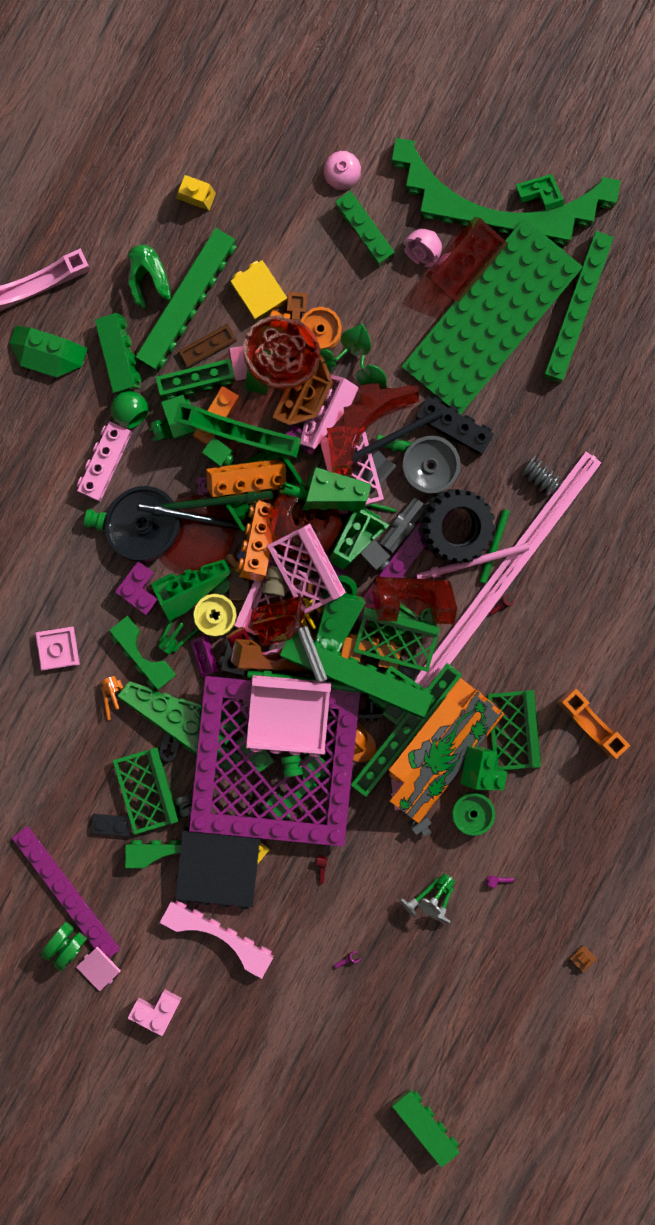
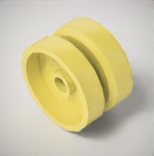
M211 594L200 599L197 603L194 619L199 630L206 635L219 637L226 635L234 628L237 621V611L232 601L225 596ZM213 613H219V619H214L212 617Z

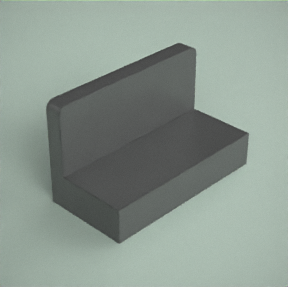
M375 450L371 454L379 483L381 484L396 465L387 460L379 450ZM368 456L361 462L362 464H365ZM359 465L352 474L358 476L363 467ZM365 469L361 478L370 482L373 473ZM371 487L369 494H372L376 489Z

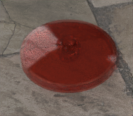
M188 495L175 500L174 502L209 499L210 497L203 495ZM222 505L179 510L231 520L230 515ZM181 519L179 536L172 548L164 555L171 563L181 569L199 570L203 565L224 560L233 544L234 529Z

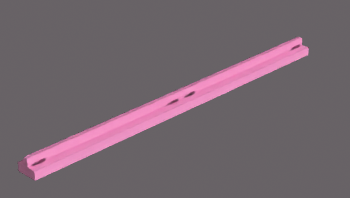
M588 452L584 453L515 545L528 543L529 550L505 558L435 651L429 671L421 670L413 680L423 688H427L446 662L451 664L599 467L601 462L594 455L592 456Z

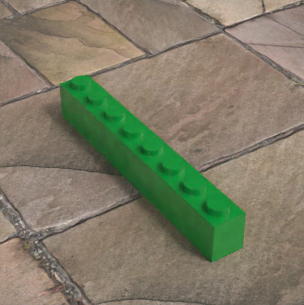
M215 228L136 355V359L156 372L159 368L162 369L167 362L166 356L169 352L172 353L177 346L176 340L186 332L187 322L194 319L197 314V306L204 303L207 297L205 293L215 285L217 281L215 277L218 272H223L227 265L225 261L228 256H233L237 246H235L236 240Z
M595 231L582 265L583 268L578 276L543 375L545 379L560 384L564 380L610 250L613 236Z
M295 633L294 636L289 634L280 657L313 672L299 634ZM313 641L328 679L425 719L434 698L430 690L423 687L419 690L412 687L413 683L407 680L398 681L394 679L395 676L388 672H384V674L379 673L377 668L372 665L366 664L365 667L358 664L359 660L350 656L348 659L341 656V652L334 649L328 651L323 649L324 645Z
M446 662L426 688L431 691V695L434 698L425 719L407 712L352 781L351 786L365 797L370 793L461 678L462 673Z

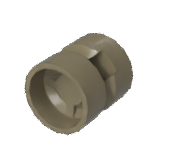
M268 566L265 576L267 581L263 582L261 593L276 597H286L288 586L285 584L286 581L278 567Z

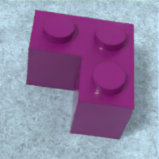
M138 561L118 587L116 593L147 616L159 602L157 598L144 590L155 573Z

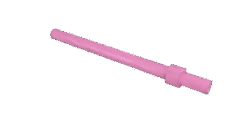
M528 543L482 555L478 559L473 558V561L468 563L462 562L443 567H432L431 570L418 573L417 579L421 581L432 577L433 579L439 578L446 573L528 551L529 546Z

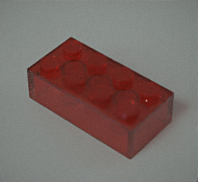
M474 217L425 276L449 298L459 303L508 243L481 218Z

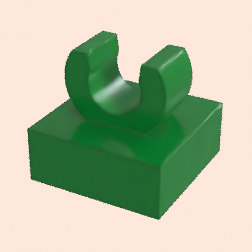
M167 419L156 420L150 423L152 427L148 429V432L154 431L155 437L151 439L152 441H163L173 438Z

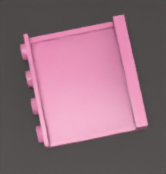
M253 675L247 748L254 752H262V749H268L271 753L289 751V754L301 755V752H304L314 757H320V754H325L331 682L323 681L318 683L315 680Z

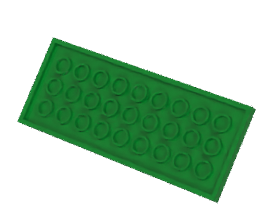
M524 218L406 360L402 368L445 404L456 408L459 411L458 414L461 415L583 266Z

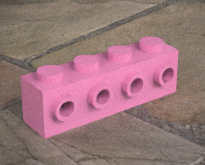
M110 421L108 425H104L101 431L102 439L100 443L96 442L93 448L95 454L92 460L89 459L85 466L87 471L84 477L81 476L77 483V491L99 502H101L132 435L130 430Z

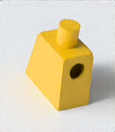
M184 175L176 199L210 211L216 192L210 184Z

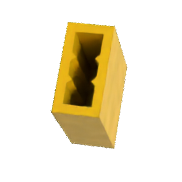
M263 260L251 263L248 266V270L243 273L242 271L237 272L232 276L233 279L231 280L232 287L255 322L288 302L286 295Z

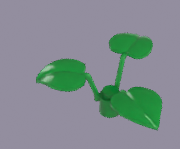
M363 323L342 333L340 339L345 349L337 357L333 358V353L325 348L311 350L324 357L329 373H333L336 370L337 365L335 362L348 350L354 356L361 355V370L357 371L355 375L359 384L373 391H382L388 388L386 375L381 368L374 365L364 367V356L371 350V340Z

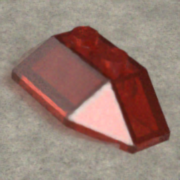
M298 596L252 608L249 627L264 645L291 640L298 629L301 628L305 619L306 609L303 597Z

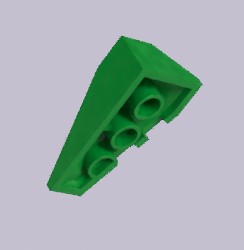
M220 560L203 565L199 570L191 571V569H187L184 571V574L177 576L174 573L166 575L151 583V586L170 621L189 611L200 599L223 581L231 571L225 560Z

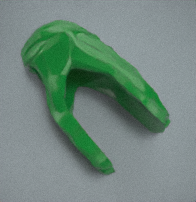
M137 245L131 248L127 254L131 267L128 282L134 302L137 305H141V308L148 309L141 287V281L146 272L151 274L158 293L166 298L167 301H170L171 292L166 272L155 250L148 245Z

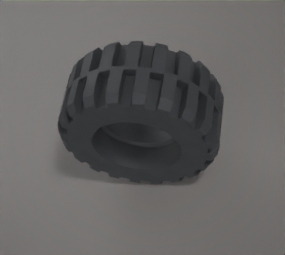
M448 489L445 492L437 493L436 497L428 500L429 505L423 507L422 511H424V514L419 518V522H422L421 527H419V533H422L423 537L421 540L423 544L427 545L426 549L430 553L444 561L468 563L473 561V558L478 559L482 556V551L489 549L488 543L489 541L493 542L495 536H492V530L496 531V525L492 522V520H495L494 514L490 513L492 508L484 502V498L471 491ZM454 508L465 509L472 519V531L469 537L460 544L448 542L442 533L443 519Z

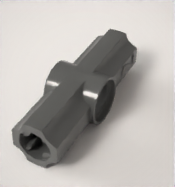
M413 498L404 512L400 513L393 522L392 528L384 536L380 544L393 553L402 540L415 527V523L424 513L422 509L425 505L418 499Z

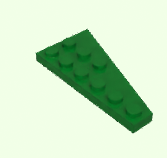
M129 681L118 695V699L197 755L202 705L182 698L172 697L167 693L162 694L153 691L151 688ZM221 712L220 724L228 718L225 712ZM233 717L239 726L245 721L243 718ZM231 720L222 726L228 734L237 728ZM221 729L219 730L218 743L226 737ZM228 739L221 744V748L224 749L230 740ZM217 749V756H218V755L221 753V751H220L219 749Z

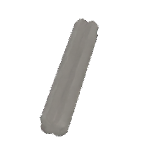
M308 627L299 628L298 633L318 683L327 680V676Z

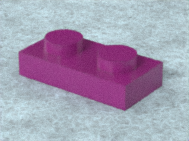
M208 635L191 640L190 643L200 676L204 677L219 672Z

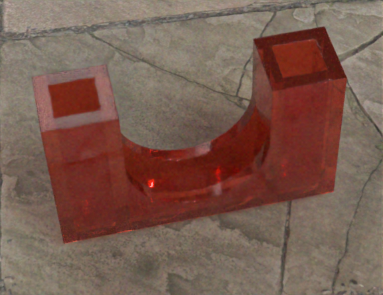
M375 576L372 594L379 621H397L400 611L399 600L413 598L425 602L431 608L435 624L454 625L458 609L451 581Z

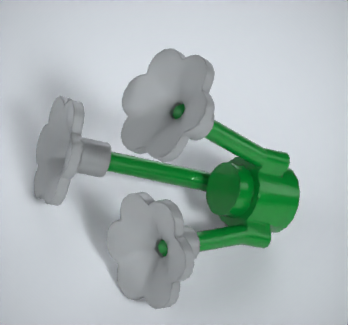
M442 874L440 878L436 877L434 882L416 899L413 898L410 902H406L402 898L400 903L414 918L417 916L414 908L418 905L429 917L449 924L451 921L445 917L447 910L445 908L450 895L454 891L452 887L455 881L450 876ZM436 886L438 892L435 897L431 898L430 901L424 899L423 897ZM441 894H446L442 907H437Z

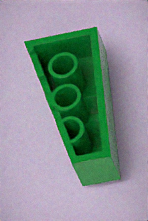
M327 589L325 592L324 599L330 597ZM345 593L341 597L322 605L313 641L324 645L323 649L328 651L330 649L340 651L366 603L364 597Z

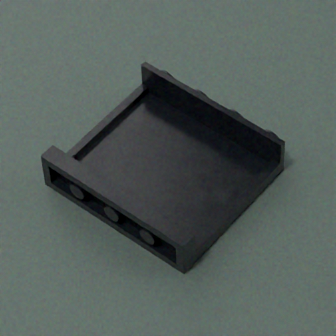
M184 827L182 831L176 899H179L182 903L198 901L201 905L217 903L221 907H229L230 905H236L240 909L253 907L260 838L189 831L190 827Z

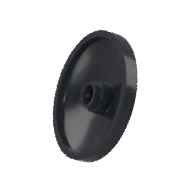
M138 486L126 490L113 501L106 515L105 533L112 548L122 557L135 562H147L163 556L172 548L180 533L181 519L164 515L159 517L149 512L138 511V503L148 505L175 503L167 493L158 488Z

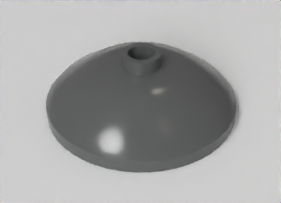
M438 436L419 438L405 452L403 458L404 475L407 481L421 492L439 493L444 491L455 482L459 475L460 458L458 452L444 438ZM427 463H432L434 468L428 469Z

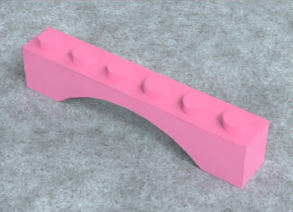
M81 248L62 256L51 265L34 274L1 285L0 311L91 271Z
M176 900V902L171 901L160 921L161 924L176 932L198 930L219 937L237 953L245 970L261 979L263 978L273 959L271 950L263 946L261 948L255 946V942L247 937H244V939L240 938L235 930L229 927L227 930L220 927V922L212 918L210 920L204 918V914L196 909H193V911L186 908L187 904L180 902V900Z

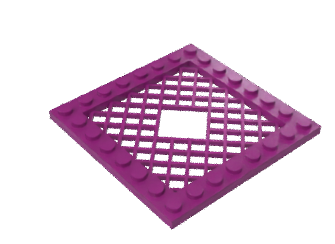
M205 676L189 831L344 846L360 693L331 689L328 710L335 719L327 725L326 730L334 738L325 744V749L331 755V758L322 763L318 757H315L321 766L314 772L306 765L314 756H310L306 761L301 759L300 762L302 764L298 767L302 768L304 766L310 775L303 781L298 776H295L299 784L291 790L285 783L290 777L283 778L274 787H271L248 759L255 752L252 751L246 756L239 748L247 742V735L241 728L249 722V715L245 712L244 708L250 704L252 680ZM223 697L230 698L224 704H222ZM236 699H244L249 701L241 707L240 704L236 701ZM233 700L239 709L230 715L224 707ZM332 709H339L338 716ZM223 710L228 718L220 724L221 711ZM242 711L247 720L239 726L233 717ZM229 720L237 727L230 734L222 727ZM335 722H337L336 735L329 728ZM221 729L226 737L218 743L219 730ZM240 731L246 739L237 745L231 736ZM229 739L235 748L226 754L220 745ZM335 741L333 755V753L328 749V746ZM217 749L224 755L218 762H216ZM238 750L244 758L235 765L229 756ZM227 758L233 767L224 773L218 765ZM246 760L252 769L243 775L238 766ZM333 760L331 774L325 766ZM215 768H217L222 776L214 782ZM323 768L329 777L321 783L315 774ZM236 769L241 778L233 784L227 775ZM255 771L261 780L252 786L246 777ZM313 777L319 785L310 792L304 783ZM223 778L231 785L224 792L216 785ZM331 779L329 793L323 785ZM242 780H245L250 789L241 794L235 786ZM262 782L270 789L263 796L255 789ZM283 783L289 792L280 798L274 790ZM302 785L308 794L299 800L294 791ZM215 787L220 795L212 801L213 788ZM322 788L327 796L319 802L313 793ZM234 789L240 797L231 803L225 794ZM253 790L259 799L250 805L244 797ZM272 792L278 801L270 807L264 798ZM291 794L297 803L289 809L283 800ZM311 796L317 804L308 811L302 802ZM223 797L229 806L220 812L214 803ZM242 799L248 808L240 814L233 805ZM329 799L327 812L321 804ZM262 801L267 810L259 816L253 807ZM281 803L287 811L278 818L272 809ZM300 805L306 813L297 819L291 811ZM211 807H213L218 814L211 813ZM320 807L325 816L316 821L311 813ZM230 808H232L233 811L237 814V816L226 815L224 813ZM249 810H251L256 817H247L243 815L247 813ZM268 812H271L275 819H267L262 817L265 816ZM290 814L295 821L281 819ZM309 815L314 823L301 821ZM327 818V824H320Z

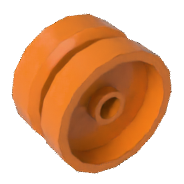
M325 307L312 308L306 312L301 319L299 328L301 341L309 350L325 348L331 351L339 343L342 332L340 318L334 311ZM317 328H319L320 330L324 328V331L318 332Z

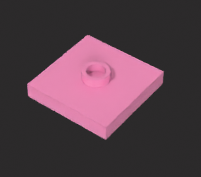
M74 627L35 633L41 671L80 665Z

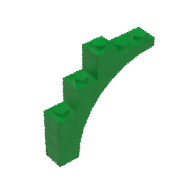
M184 403L178 404L174 422L199 432L212 434L251 448L297 457L301 438L242 423Z

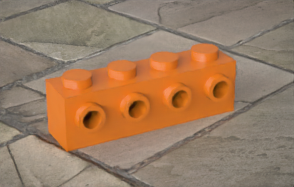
M281 459L206 469L207 491L212 497L217 498L225 497V495L229 494L242 495L244 492L257 491L258 493L263 489L278 490L281 484L286 482V464Z
M258 501L254 506H250L248 512L250 523H247L244 532L247 535V539L243 541L241 552H244L243 558H240L237 568L240 570L239 577L262 582L265 578L270 550L267 545L273 541L279 506Z

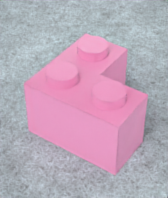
M166 989L163 991L156 1006L138 998L128 1019L163 1036L182 998Z

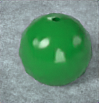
M122 392L113 399L111 416L115 423L121 427L132 429L138 426L148 415V403L137 392Z

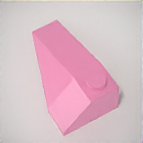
M330 374L333 385L317 418L304 423L300 444L315 449L350 407L359 387L343 377Z

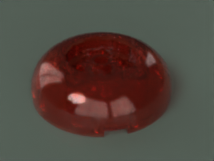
M280 315L270 316L255 323L248 331L243 345V357L249 372L260 383L274 389H292L306 383L315 373L320 359V346L314 333L304 323L297 319L294 321ZM264 350H268L271 353V355L268 356V353ZM294 357L296 360L291 363L289 358ZM278 365L281 369H276L274 366Z
M280 493L271 503L267 514V526H269L273 542L311 524L326 555L329 554L342 531V517L338 509L302 510L300 505L304 506L305 501L303 499ZM297 534L293 536L291 545L300 547L302 541ZM281 544L276 545L281 551L285 553L286 546H283ZM290 548L288 555L297 559L299 551ZM302 552L300 560L307 561L311 560L308 554Z

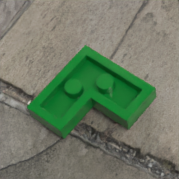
M552 174L516 184V191L522 203L540 197L545 210L564 205V199Z

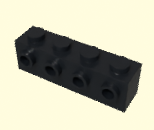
M427 396L415 419L419 420L440 409L443 416L426 425L482 456L494 435L491 432L492 429L483 424L482 426L477 425L472 417L468 415L463 417L458 414L459 411L452 406L447 408L441 404L442 401L434 396L432 398Z

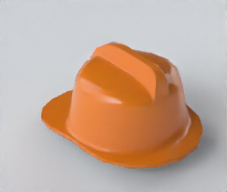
M357 723L353 760L356 762H366L375 754L376 744L373 737Z

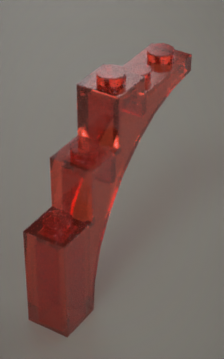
M379 383L360 386L362 405L343 407L345 426L327 428L332 472L343 476L352 475L353 454L360 437L373 422L389 411L404 405L418 403V385L381 390Z

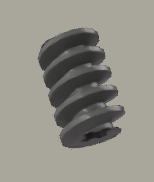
M534 455L523 468L522 476L524 477L529 474L527 481L535 480L533 486L541 485L539 491L542 492L546 489L545 496L547 497L564 480L558 483L559 475L552 477L554 471L546 472L548 466L540 467L542 461L534 462L536 458Z

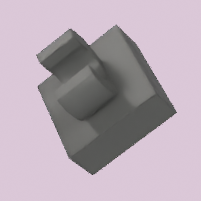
M426 815L420 823L414 819L408 822V825L416 835L420 832L425 837L431 834L428 826L432 823Z

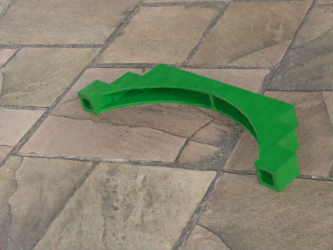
M396 138L391 165H395V168L402 170L410 168L406 191L413 195L424 194L420 216H423L425 220L434 221L438 219L442 220L445 224H453L454 222L461 224L465 228L475 226L480 227L479 229L482 231L496 230L499 234L509 235L525 218L556 245L565 246V244H569L571 241L574 223H577L580 227L591 226L594 222L597 204L602 208L610 209L615 207L617 203L621 180L602 177L599 184L588 193L556 208L529 213L493 210L464 199L441 183L420 158L414 147L415 141Z

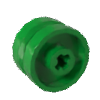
M468 792L455 800L451 815L455 826L464 834L475 836L481 835L491 828L495 819V809L491 801L484 795ZM472 810L477 812V816L474 815V818L470 816Z
M67 921L39 955L45 961H49L57 953L58 957L53 962V967L59 972L68 963L72 962L80 952L81 946L87 940V937L80 932L76 933L69 940L68 938L74 931V927Z

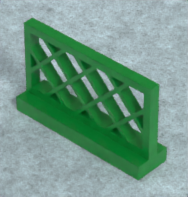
M365 607L354 652L428 672L440 627ZM366 620L374 621L378 629L368 634L365 629ZM389 625L395 629L397 634L387 639L381 629ZM397 628L404 629V630H402L401 632H398ZM363 630H364L366 636H364V637L362 638V634H363ZM380 631L385 641L375 646L370 636ZM405 631H411L416 639L405 644L400 634ZM399 636L404 646L394 651L388 641ZM424 636L433 637L432 645L424 649L419 639ZM368 637L373 648L367 651L360 650V641ZM417 641L422 651L412 656L407 646ZM384 643H387L391 650V653L386 656L380 655L377 647ZM403 648L410 655V658L405 661L399 660L395 654ZM430 649V653L428 656L426 651ZM424 653L428 659L426 667L417 665L414 658Z
M535 690L488 694V700L492 703L493 697H501L506 701L500 709L501 711L507 704L516 710L510 719L503 715L508 722L502 729L495 726L491 731L493 751L497 752L494 767L501 770L541 767ZM515 695H523V704L519 709L510 702ZM518 712L525 717V723L521 728L512 722ZM509 723L518 729L512 738L503 732ZM520 732L527 737V742L523 747L514 741V738ZM501 733L510 740L503 749L496 741ZM511 742L520 748L514 757L505 751ZM521 751L528 755L529 764H520L515 760ZM502 753L512 759L507 766H499L498 758Z
M158 747L113 760L134 834L179 822ZM147 754L149 764L145 769L136 764L140 756ZM136 758L134 762L129 759ZM127 761L133 764L128 774L120 771L119 762ZM134 766L144 770L139 781L129 776ZM146 772L154 776L155 781L152 787L141 782ZM128 778L138 783L133 793L125 789L124 784ZM140 784L150 789L145 799L135 795ZM151 791L159 794L160 800L157 806L146 801ZM133 796L143 801L138 811L130 806ZM145 803L155 808L150 818L140 813ZM157 809L165 814L166 821L158 823L152 819ZM138 815L148 820L144 828L137 829L135 821ZM150 821L155 823L154 825L148 826Z

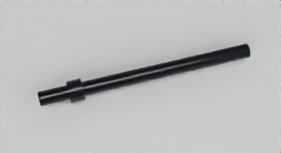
M438 409L358 451L356 449L350 452V455L337 461L340 468L352 462L356 463L362 460L361 457L443 416V414Z
M138 503L137 506L138 511L149 512L154 516L160 517V515L241 530L236 521L164 508L159 504L148 505Z

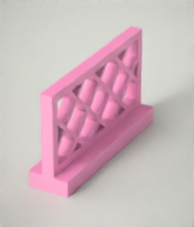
M365 428L330 438L324 437L320 444L327 470L340 475L341 471H343V476L348 474L363 482H367L361 478L365 469L371 471L373 477L367 483H370L371 487L378 491L379 497L368 498L365 506L384 501L371 453L367 454L368 459L365 464L359 461L356 462V464L363 467L358 476L349 472L355 462L350 463L346 470L340 468L337 461L341 460L342 456H347L344 453L349 445L358 450L362 449L364 445L365 447L369 445ZM362 434L363 441L360 447L351 443L354 436ZM341 440L346 444L340 452L334 449L333 442ZM338 509L341 515L348 513V511H350Z
M311 524L267 545L302 614L335 600L346 593ZM297 534L302 541L300 547L291 545L293 536ZM278 544L286 546L284 556L278 554L274 546ZM290 548L299 551L297 560L287 557ZM302 552L310 556L309 565L300 562ZM286 561L295 564L293 573L286 571L284 567ZM299 565L308 568L306 578L296 574ZM311 570L319 573L320 578L318 582L309 579ZM295 578L304 581L302 590L295 588L293 584ZM307 583L317 586L315 595L305 592ZM320 587L327 589L330 597L326 599L319 597ZM304 595L313 598L312 606L305 607L303 603Z
M269 557L268 566L276 567L275 560ZM285 564L284 567L293 573L294 568ZM297 569L296 574H299L306 578L307 573H304ZM264 578L262 582H253L234 626L238 628L244 627L247 632L278 645L297 602L293 598L291 602L285 604L283 597H280L282 605L272 609L269 599L276 596L265 595V598L261 599L263 596L261 593L263 582L267 581ZM301 580L300 584L295 585V588L302 590L304 581ZM267 600L270 610L260 614L258 605ZM284 608L286 612L285 618L277 621L274 611ZM271 613L275 623L264 626L261 617ZM259 618L262 628L257 630L250 629L251 621ZM276 625L278 634L276 639L268 636L266 629Z

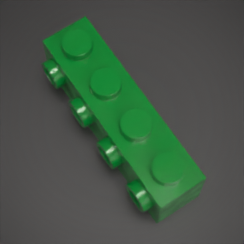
M117 313L95 319L113 393L120 394L126 391L141 389V377L136 371L135 364L137 362L135 355L131 351L132 341L130 336L127 335L126 319Z
M231 359L156 377L160 396L166 400L177 397L180 394H184V396L193 395L196 390L200 389L209 391L217 385L229 386L233 384V381H236Z
M409 1088L392 1102V1107L442 1168L460 1153L458 1149L460 1145L453 1136L449 1137L445 1133L447 1128L441 1121L437 1123L433 1118L435 1114L429 1106L425 1107L421 1103L423 1099L416 1090L413 1092Z

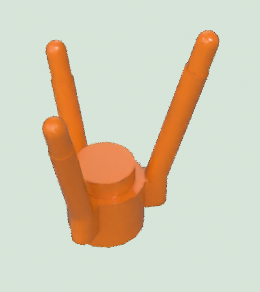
M115 676L101 681V690L108 721L111 720L107 694L111 695L115 709L118 710L119 706L115 693L119 691L118 688L121 691L124 689L121 680L117 681Z

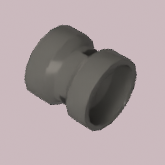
M192 793L174 800L175 804L180 808L179 814L181 818L191 814Z

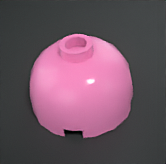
M348 151L333 153L324 164L326 182L336 190L345 191L353 188L361 177L359 160Z
M427 229L415 230L403 242V245L405 244L406 246L404 251L407 256L417 264L420 262L424 263V267H432L441 255L442 244L434 231Z

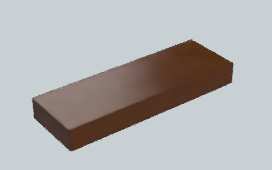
M227 323L180 349L178 353L188 369L235 343L237 339Z

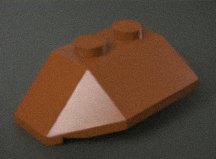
M305 349L273 415L274 419L291 426L317 418L333 385L322 355Z

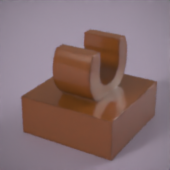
M584 945L569 958L583 973L597 960Z

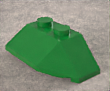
M16 325L9 343L21 367L56 378L81 368L88 348L68 339L30 327Z

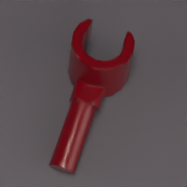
M510 594L505 595L501 600L502 602L490 611L491 615H494L504 607L511 606L515 602V600L511 603L506 602V597Z
M319 855L315 866L321 867L319 883L324 884L327 858Z

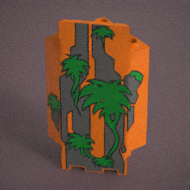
M460 678L392 767H389L388 770L390 772L388 775L398 783L400 780L404 782L390 802L420 823L463 768L467 746L479 747L503 717L504 713L484 697L481 692L475 690Z

